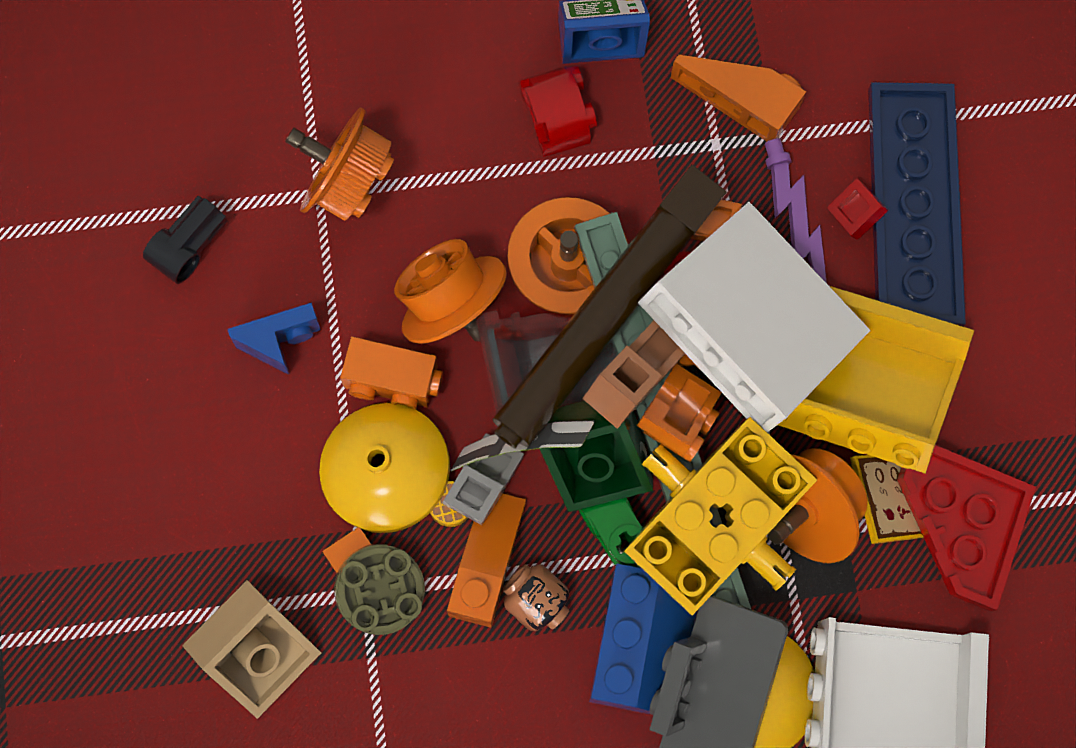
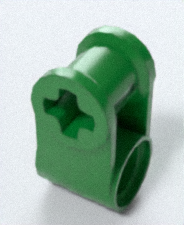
M627 498L579 510L586 525L594 537L599 540L615 566L616 564L641 568L625 552L619 553L621 551V541L627 540L630 544L643 529Z

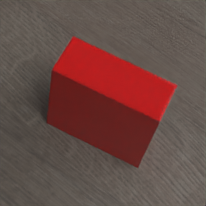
M858 178L826 207L850 236L856 240L889 211L866 184Z

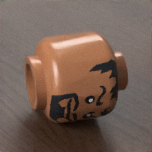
M527 564L523 565L510 577L502 589L506 594L504 599L506 610L530 631H538L545 626L554 629L564 620L569 612V609L565 606L569 597L567 586L544 565L538 564L529 567Z

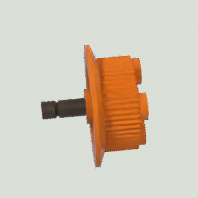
M362 107L353 114L331 148L326 147L310 136L306 137L305 133L294 127L290 131L285 142L296 149L299 148L301 152L321 163L300 207L301 212L306 213L317 204L344 221L352 214L359 218L371 200L372 196L368 193L375 178L382 181L394 161L391 153H389L391 141L363 125L365 109Z
M569 197L546 201L527 212L513 230L508 246L509 270L520 292L529 301L547 311L559 314H575L594 290V286L574 227L576 224L610 213L593 202Z

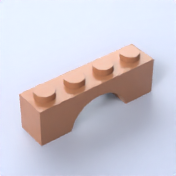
M653 320L630 346H626L600 373L582 399L618 429L685 353Z

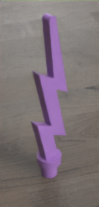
M780 138L769 140L765 143L768 154L765 162L772 175L775 218L788 206L791 246L803 259L807 255L811 268L826 282L820 225L816 227L810 236L808 232L804 175L790 188L789 164L792 162L789 152H784Z

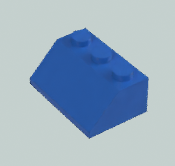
M616 564L589 702L650 714L652 698L656 691L662 687L666 673L662 670L665 653L671 645H674V642L691 637L697 611L691 616L642 568Z

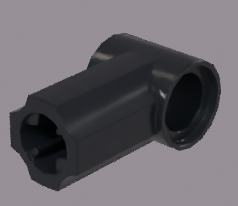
M197 196L169 229H161L150 239L143 251V259L173 282L180 284L187 280L194 272L201 259L200 253L228 220L210 201Z

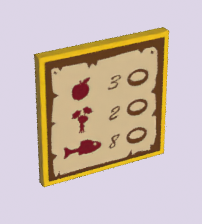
M870 455L851 457L852 468L860 478L867 495V510L864 516L871 543L877 544L924 538L897 481L901 467L895 463Z

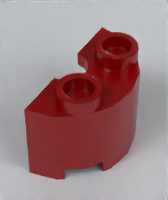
M577 65L569 68L565 66L519 80L518 84L525 105L531 114L535 134L543 157L591 143L590 128L597 127V121L592 104L590 102L583 103L580 90H584V83Z

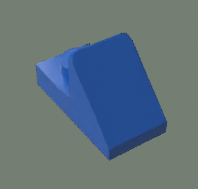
M308 303L229 328L228 333L237 349L289 374L280 343L288 341L289 344L304 342L313 337V332L320 331L321 329L312 303Z

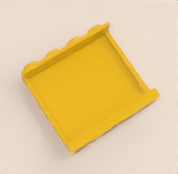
M829 286L871 331L794 411L778 425L806 434L814 439L828 441L852 449L860 454H867L895 463L902 468L926 473L965 363L974 330Z

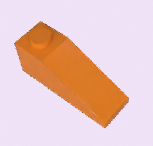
M680 54L674 60L670 77L766 142L780 136L800 109L806 91L801 88L800 84L793 77L787 74L780 75L770 68Z
M502 493L482 525L473 521L447 612L449 617L492 628L526 499Z

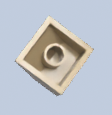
M248 580L182 645L202 670L257 719L321 654Z

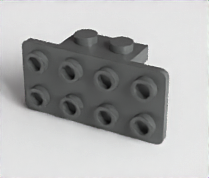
M711 595L698 610L691 637L674 642V645H671L665 653L662 662V670L666 672L663 684L654 694L650 704V714L653 715L649 730L663 735L659 748H754L788 634L787 624L777 618Z

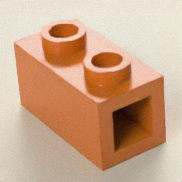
M351 337L340 379L344 388L349 389L348 393L351 396L364 400H374L376 395L391 399V404H401L416 410L417 405L428 408L431 395L438 397L443 380V371L437 370L436 356Z

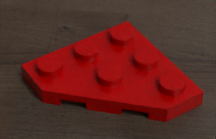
M935 445L926 473L901 467L897 481L949 594L988 611H996L1000 604L1036 486Z

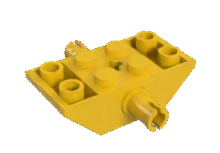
M748 417L697 470L689 471L662 444L644 460L642 465L648 468L672 491L669 494L671 498L646 524L624 552L691 616L695 614L741 563H749L772 585L774 590H778L786 582L784 578H790L796 569L766 543L768 539L766 535L813 486L817 479L751 417ZM654 456H656L665 466H663ZM711 506L715 509L723 507L726 510V525L719 524L713 527L709 521L713 517V514L709 511ZM773 567H774L784 578H782V577L773 569Z

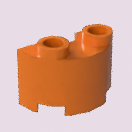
M676 364L637 426L644 430V434L688 462H691L704 442V439L698 436V433L701 432L706 435L720 413L713 409L722 392Z

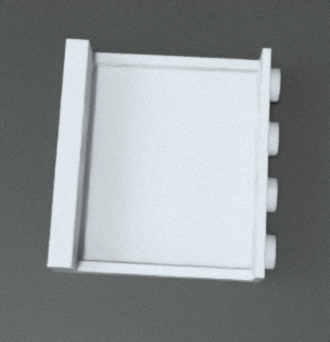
M750 202L744 205L659 280L638 302L746 419L751 417L767 433L786 419L871 331Z
M831 617L818 621V627L813 628L810 637V652L812 655H816L815 673L810 674L807 686L808 700L813 701L812 719L807 720L805 727L806 747L985 748L989 634L968 633L965 635L836 622V618Z

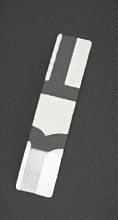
M594 422L547 423L529 447L519 444L516 449L507 445L496 434L488 436L464 447L451 472L472 462L509 452L540 448L581 447Z

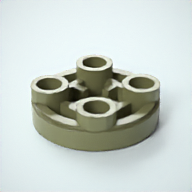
M383 544L369 545L352 553L339 568L334 584L335 601L342 616L358 630L373 635L394 633L407 626L420 614L425 594L424 578L414 559L405 551Z

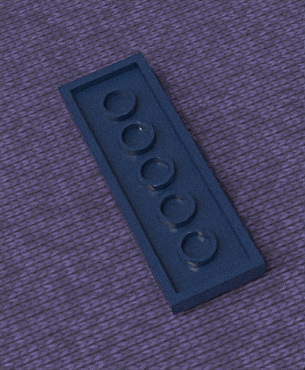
M871 82L868 88L872 192L889 210L873 225L875 300L963 327L966 324L955 85L942 83Z

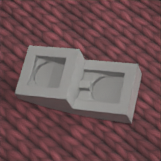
M486 433L483 439L491 435ZM520 451L509 452L464 465L445 497L443 504L482 525L519 467L524 453Z

